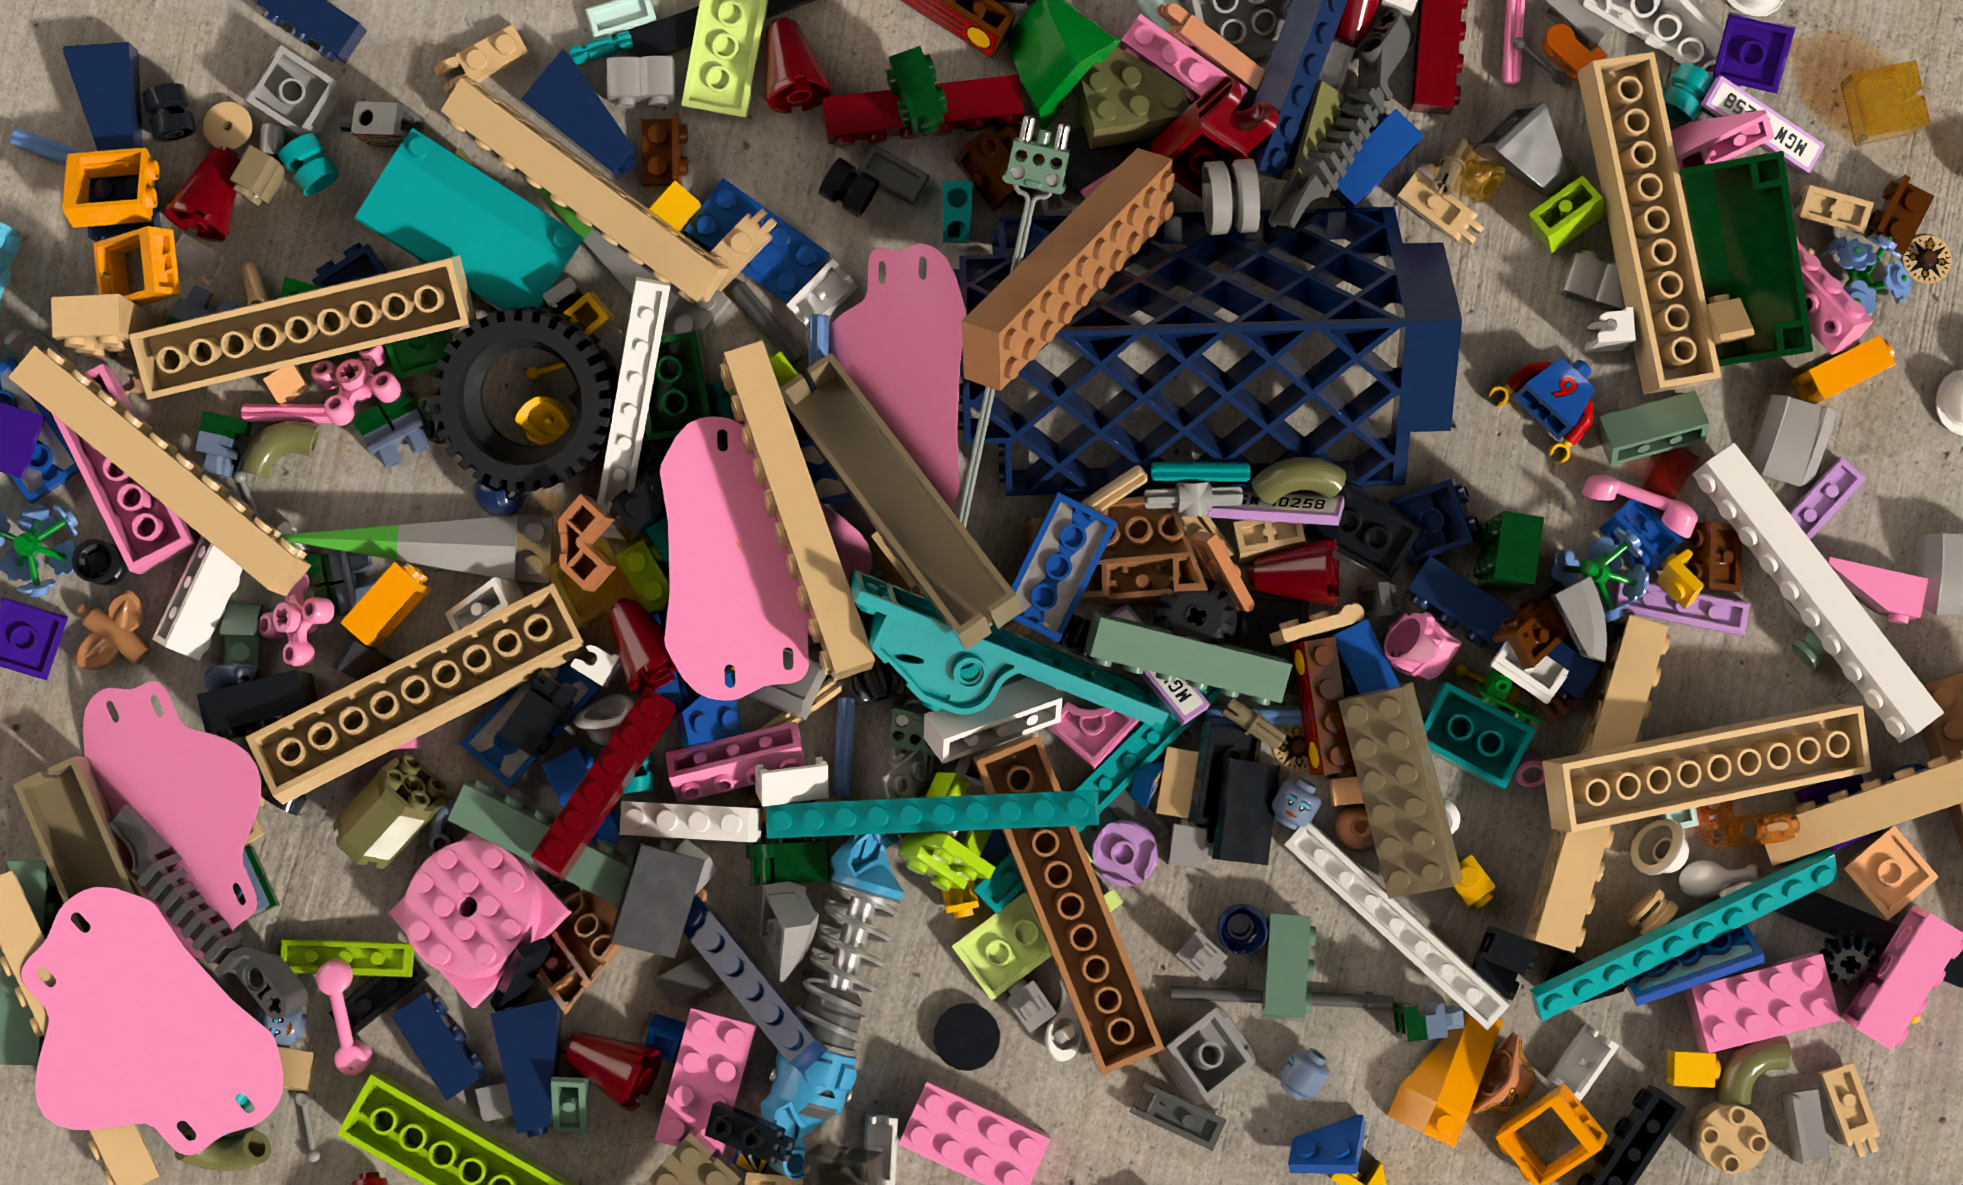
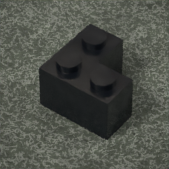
M1487 926L1471 968L1505 999L1512 1001L1519 988V982L1516 981L1518 974L1525 976L1526 971H1531L1535 966L1538 958V952L1535 951L1537 944L1503 929Z

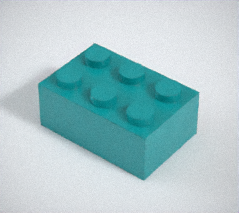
M1448 682L1439 685L1422 718L1431 754L1498 790L1506 789L1536 732L1535 728L1499 709L1489 706L1475 696Z

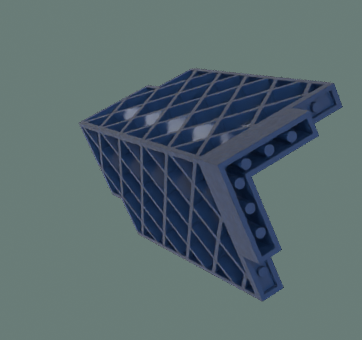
M1395 207L1305 209L1294 229L1284 225L1271 227L1268 219L1272 210H1260L1257 232L1239 233L1232 222L1228 233L1222 235L1208 234L1203 212L1173 213L1172 217L1157 229L1155 235L1150 237L1140 247L1139 251L1124 263L1122 269L1117 271L1102 289H1099L1109 294V296L1100 302L1090 298L1088 304L1082 307L1072 317V320L1055 334L1053 340L1056 337H1060L1083 356L1058 377L1035 359L1029 361L1019 371V375L1040 390V392L1016 412L994 396L984 444L998 443V457L1005 456V463H998L999 483H1006V496L1056 495L1058 492L1061 494H1093L1136 465H1140L1145 470L1148 480L1131 493L1145 492L1147 489L1174 488L1175 483H1178V481H1154L1151 478L1150 469L1152 462H1166L1159 455L1183 435L1205 451L1194 462H1240L1250 465L1249 481H1208L1212 487L1240 486L1242 490L1253 489L1251 481L1257 474L1277 461L1293 457H1317L1336 464L1345 470L1346 481L1355 486L1405 485L1410 432L1451 431L1462 317L1444 243H1403ZM1033 216L1023 260L1068 216ZM998 217L999 231H992L993 255L959 256L960 269H953L957 277L964 300L966 315L1010 274L1013 256L1011 257L1006 254V249L1015 248L1022 217ZM1345 239L1351 243L1343 247L1330 240ZM1247 242H1265L1269 245L1261 250ZM1164 244H1184L1187 247L1177 252ZM1384 256L1386 267L1374 262V260ZM1300 259L1315 267L1306 272L1290 263ZM1218 261L1232 269L1221 274L1207 266ZM1135 263L1149 271L1138 277L1125 270V268ZM1346 281L1362 290L1353 295L1336 285ZM1262 283L1278 292L1267 297L1252 288ZM1179 285L1193 294L1186 299H1182L1168 291ZM1390 303H1394L1396 315L1382 308ZM1308 306L1325 315L1318 320H1313L1297 311ZM1224 308L1240 317L1232 322H1227L1213 314ZM1140 310L1155 319L1142 325L1128 317ZM1400 329L1397 367L1392 368L1372 350ZM1318 330L1338 347L1308 370L1287 352L1311 332ZM1228 332H1232L1253 350L1224 372L1206 358L1203 353ZM1145 334L1168 353L1144 373L1139 374L1119 358L1118 355ZM962 349L960 362L962 383H959L958 404H963V411H958L957 431H964V444H974L979 418L970 417V407L981 411L986 386L964 379ZM1355 363H1358L1377 380L1350 402H1347L1327 385ZM1272 365L1293 383L1265 405L1248 392L1244 386ZM1187 367L1209 386L1181 407L1163 393L1160 388ZM1102 370L1124 387V389L1098 409L1078 394L1076 390L1098 371ZM1313 398L1330 412L1332 416L1304 437L1284 419ZM1394 398L1391 434L1387 435L1367 418ZM1228 400L1249 418L1221 439L1201 421ZM1144 403L1166 421L1139 441L1117 423L1140 404ZM1059 405L1082 424L1057 444L1034 425ZM1351 430L1371 446L1353 461H1334L1324 453L1325 450ZM1267 433L1288 449L1272 463H1252L1241 454ZM1100 437L1123 454L1106 468H1089L1076 458ZM1016 440L1040 457L1026 470H1012V443Z

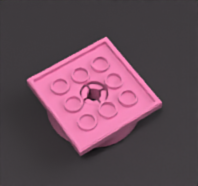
M469 832L460 842H455L441 848L425 860L414 874L406 895L388 912L407 934L417 954L426 963L438 969L472 1008H476L499 985L518 947L541 938H547L572 913L523 858L472 832ZM468 902L472 904L477 903V909L471 916H469L471 905Z

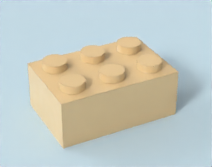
M120 294L51 297L52 338L64 343V347L74 348L75 352L85 354L86 358H104L108 352H118V356L134 357L129 334L149 329L148 311Z

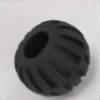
M1183 578L1184 584L1194 583L1192 579ZM1204 578L1208 590L1174 592V583L1165 588L1171 589L1174 593L1172 595L1164 593L1163 596L1157 599L1153 611L1154 626L1172 631L1170 634L1183 637L1190 636L1211 644L1217 643L1219 645L1230 642L1236 628V609L1230 595L1222 586L1210 579ZM1190 609H1195L1197 613L1202 612L1204 614V617L1200 620L1201 626H1197L1195 622L1189 623L1187 621V618L1191 615Z

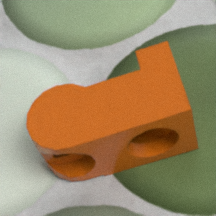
M1566 24L1552 26L1542 40L1544 53L1578 85L1580 84L1577 71L1594 60L1605 59L1608 55L1599 46L1593 52L1588 50L1575 38L1574 31Z

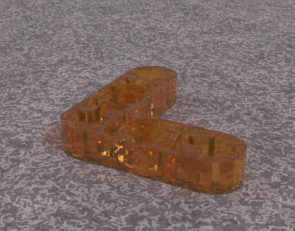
M1731 800L1721 802L1716 810L1708 805L1697 807L1702 840L1712 849L1788 841L1796 837L1800 830L1797 816L1787 810L1734 816ZM1722 814L1723 818L1710 820L1709 816ZM1747 820L1754 822L1757 826L1758 832L1754 839L1747 838L1743 833V825ZM1781 821L1788 823V829L1784 831L1780 829L1768 831L1767 825ZM1713 830H1724L1725 835L1720 837V839L1719 837H1714Z

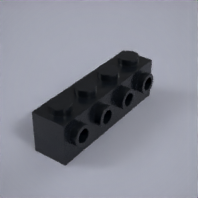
M718 432V449L726 451L728 443ZM653 470L647 472L637 481L638 487L631 492L625 489L611 500L613 505L610 508L609 515L615 519L612 524L628 543L667 515L660 470L657 473H654Z
M1648 1085L1646 1089L1641 1088L1632 1101L1634 1108L1628 1117L1623 1116L1619 1119L1613 1129L1615 1136L1609 1145L1604 1144L1603 1148L1596 1153L1594 1161L1597 1163L1590 1173L1585 1172L1579 1178L1576 1185H1635L1686 1110V1107L1657 1087Z

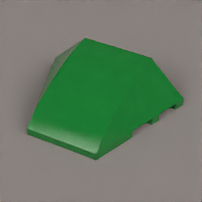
M1035 0L1012 28L1008 36L1012 59L1030 97L1041 130H1046L1064 109L1061 102L1094 63H1103L1121 42V39L1115 35H1109L1099 28L1100 24L1094 20H1088L1077 12V8L1066 0Z

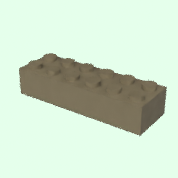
M1413 682L1348 696L1338 701L1388 899L1453 887L1463 877Z

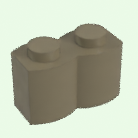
M249 145L229 180L235 184L234 191L242 195L241 197L259 207L261 202L269 205L288 171L275 158Z

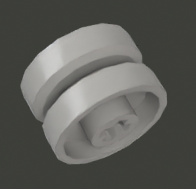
M1235 159L1230 167V173L1224 161L1204 162L1202 170V206L1205 226L1209 235L1227 234L1232 222L1239 233L1257 232L1260 221V189L1254 159Z

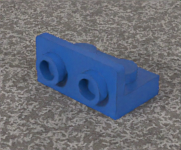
M1630 498L1599 528V531L1604 536H1609L1613 539L1614 545L1621 544L1619 538L1614 534L1617 527H1620L1624 532L1630 530L1636 534L1641 542L1639 549L1643 555L1636 558L1627 549L1622 554L1634 567L1637 564L1644 565L1645 571L1648 573L1661 565L1683 541L1674 531L1664 525L1661 521L1662 518L1649 505Z

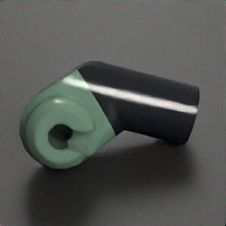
M423 396L418 401V409L432 424L429 441L436 444H445L446 439L440 441L437 435L438 431L444 429L442 422L433 423L431 415L439 411L438 404H430V396Z

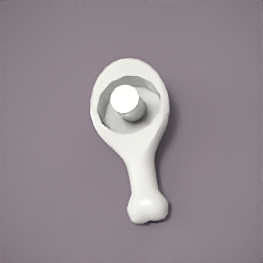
M1699 860L1692 862L1682 870L1679 875V886L1684 893L1691 897L1708 899L1718 895L1731 883L1740 881L1753 883L1758 881V867L1755 864H1749L1741 869H1727L1710 860Z
M1060 980L1062 989L1061 1000L1056 1011L1057 1014L1050 1018L1047 1023L1045 1045L1053 1059L1064 1062L1071 1059L1078 1051L1082 1041V1030L1063 983Z

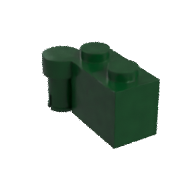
M801 837V842L787 843V838L767 839V844L746 845V859H750V886L760 885V874L762 875V885L787 881L793 883L831 881L829 841H821V837Z

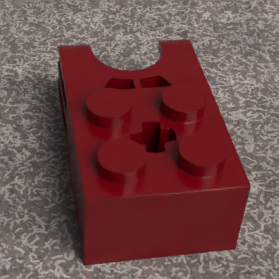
M1225 76L1216 82L1150 142L1152 153L1173 159L1172 173L1175 174V182L1201 199L1204 162L1224 161L1230 173L1233 161L1235 159H1249L1248 153L1270 135L1278 125L1279 111L1268 102H1258L1253 107L1242 111L1234 110L1241 102L1240 83L1231 76Z

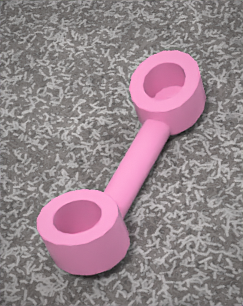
M1591 475L1586 479L1581 492L1582 495L1597 500H1614L1616 495L1619 494L1664 510L1661 521L1669 529L1685 538L1691 537L1698 520L1696 512L1686 503L1619 481L1617 478L1609 475Z
M333 958L319 968L316 974V983L321 992L330 998L340 1048L335 1053L334 1064L341 1073L348 1076H356L361 1074L371 1064L373 1055L370 1047L365 1042L353 1040L343 997V991L350 986L353 979L351 966L343 959Z

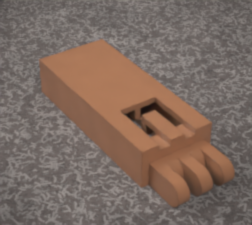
M1162 3L1157 7L1158 15L1171 24L1167 33L1224 73L1233 77L1248 90H1257L1266 72L1263 68L1177 3Z

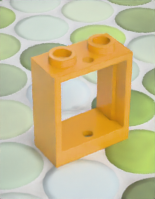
M146 147L67 154L62 210L72 227L152 222L153 208H156L158 205L155 190V180L160 178L158 162L152 159ZM139 175L137 199L88 203L90 178Z
M146 226L93 243L98 295L120 294L138 306H144L180 295L173 229ZM140 248L145 290L130 294L125 253Z
M1880 334L1791 379V382L1802 401L1817 404L1896 365L1893 359L1895 357L1894 350L1887 340H1883Z
M394 562L340 623L365 645L379 649L432 590L426 584L429 578L416 566H412L409 563L403 566Z
M1562 1083L1503 1123L1495 1138L1498 1140L1501 1151L1506 1156H1511L1519 1166L1520 1173L1527 1182L1534 1185H1549L1600 1151L1608 1135L1569 1087ZM1552 1107L1581 1144L1548 1166H1545L1517 1130Z

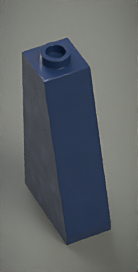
M129 42L63 46V54L97 151L143 148L138 50Z
M562 49L524 94L521 101L527 109L615 179H618L621 174H628L637 161L635 159L637 153L570 55Z
M554 998L490 1014L517 1134L527 1131L528 1137L547 1133V1126L553 1124L551 1078L558 1077L562 1010Z

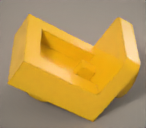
M1689 549L1679 555L1673 553L1667 557L1661 564L1663 571L1656 581L1667 592L1669 597L1675 600L1683 609L1694 603L1704 586L1685 567L1693 555Z
M1471 854L1459 863L1463 879L1454 885L1453 888L1463 900L1467 910L1472 906L1479 910L1494 899L1491 893L1495 890L1496 886Z
M968 881L965 889L950 888L949 891L942 890L946 914L953 913L954 919L974 915L973 908L979 907L977 894L972 889L975 886L974 881Z

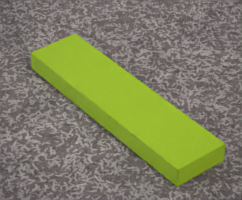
M281 939L279 956L297 974H317L319 968L324 963L333 958H340L351 966L353 975L412 977L414 948L411 943Z

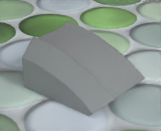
M279 45L249 90L244 102L299 136L308 133L316 136L321 134L341 102V84L289 49Z
M1772 394L1766 397L1749 462L1764 477L1796 486H1803L1813 482L1826 449L1837 412L1829 407L1809 403L1790 396Z
M1963 533L1925 534L1917 537L1918 577L1928 579L1923 608L1935 615H1963Z
M1590 576L1549 597L1553 600L1580 655L1605 662L1607 631L1604 610L1599 593Z
M808 646L809 668L802 680L790 684L764 686L748 694V696L806 721L811 711V706L826 677L819 661L821 651ZM789 647L783 649V666L786 670L793 668V651Z
M790 881L764 885L759 938L781 982L789 978L805 956L813 940L819 918V913L814 911L806 895V887Z
M1217 1006L1163 1045L1164 1050L1157 1052L1160 1064L1164 1066L1183 1093V1096L1196 1106L1208 1102L1256 1063L1252 1046L1230 1015Z

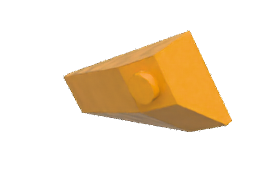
M1466 1011L1463 1015L1464 1028L1449 1030L1448 1037L1443 1038L1423 1058L1419 1066L1402 1081L1387 1116L1455 1147L1477 1094L1503 1023L1502 1019L1498 1018L1486 1030Z

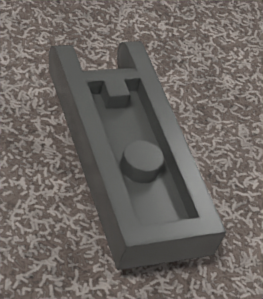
M1143 1081L1141 1088L1151 1092L1152 1096L1145 1111L1139 1107L1132 1106L1129 1111L1130 1113L1211 1151L1214 1150L1227 1121L1225 1118Z

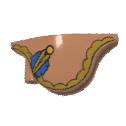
M1512 1032L1491 1054L1471 1107L1472 1112L1481 1113L1487 1109L1494 1108L1502 1113H1506L1511 1106L1523 1102L1531 1093L1534 1087L1535 1074L1523 1054L1522 1038L1516 1033Z

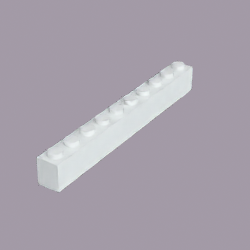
M1735 443L1711 458L1692 474L1697 480L1700 489L1707 493L1718 507L1720 515L1732 525L1738 533L1741 542L1749 547L1759 560L1761 568L1773 578L1779 586L1782 595L1793 604L1800 613L1802 621L1817 635L1822 642L1823 648L1834 657L1846 678L1854 683L1864 696L1866 704L1874 709L1884 722L1887 731L1899 743L1914 736L1944 713Z

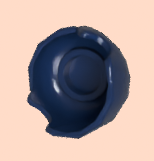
M489 478L476 481L473 487V495L479 506L484 511L497 516H511L518 512L528 495V492H525V488L513 492L507 491V485L499 488L489 486Z
M1234 904L1228 906L1218 918L1216 931L1220 943L1233 954L1254 955L1266 944L1269 928L1266 917L1258 908L1249 904Z

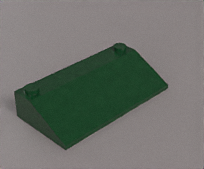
M1784 151L1681 168L1680 174L1684 180L1691 232L1706 304H1709L1708 298L1723 294H1729L1730 300L1740 298L1755 334L1742 340L1715 345L1719 367L1814 352Z

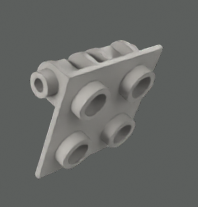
M921 749L916 750L907 758L905 754L893 756V762L890 764L892 770L881 777L887 799L925 798L931 783ZM898 833L899 839H903L907 835V833Z

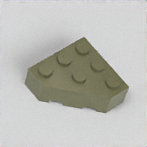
M1117 46L1103 63H1094L1074 86L1090 149L1155 139L1189 108L1182 84Z

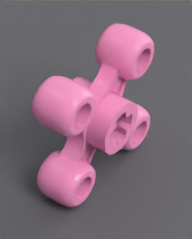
M384 345L358 350L359 356L357 360H347L340 364L339 367H336L330 360H320L312 366L311 376L319 388L332 390L339 387L338 394L328 398L324 404V412L333 424L343 426L351 422L354 417L353 406L355 402L362 403L376 395L380 401L390 403L400 396L401 386L393 374L380 372L373 375L374 368L384 364L387 359V350Z
M307 573L303 575L288 595L285 596V602L279 603L274 612L263 614L258 622L259 632L265 638L281 639L288 635L289 643L284 647L283 659L290 667L305 668L313 663L315 650L307 642V634L313 633L318 624L330 622L334 616V604L328 598L310 597L304 601L303 594L309 586Z

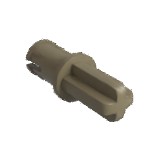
M1468 137L1456 138L1448 155L1441 159V168L1432 182V188L1436 193H1439L1444 184L1445 187L1441 195H1449L1458 177L1465 172V163L1474 148L1473 143L1469 141Z
M1235 697L1231 698L1229 704L1226 705L1221 713L1244 728L1246 735L1251 733L1273 749H1278L1286 738L1285 732L1261 717L1263 713L1259 711L1257 714L1236 700Z

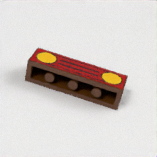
M900 0L990 58L994 57L1008 39L1016 14L994 0Z
M1326 637L1290 643L1300 710L1303 714L1302 724L1310 775H1329L1356 770L1338 701L1345 697L1336 638Z

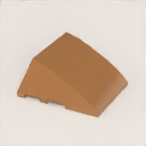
M1144 496L1122 498L1100 512L1118 523L1080 601L1110 606L1156 603L1157 599L1163 596L1164 593L1172 595L1174 592L1208 590L1176 508L1147 509L1144 505ZM1183 578L1192 579L1194 583L1184 584ZM1174 583V592L1171 589L1165 588Z
M585 889L561 899L572 913L546 938L552 948L538 973L565 1015L623 947L608 941L618 911L617 907L613 903Z

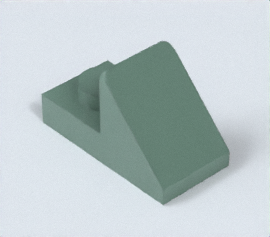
M228 604L219 633L226 636L224 665L248 663L253 665L256 670H261L262 635L258 629V622L263 615V604Z
M551 1078L553 1132L587 1134L589 1126L588 1096L591 1082L588 1079Z

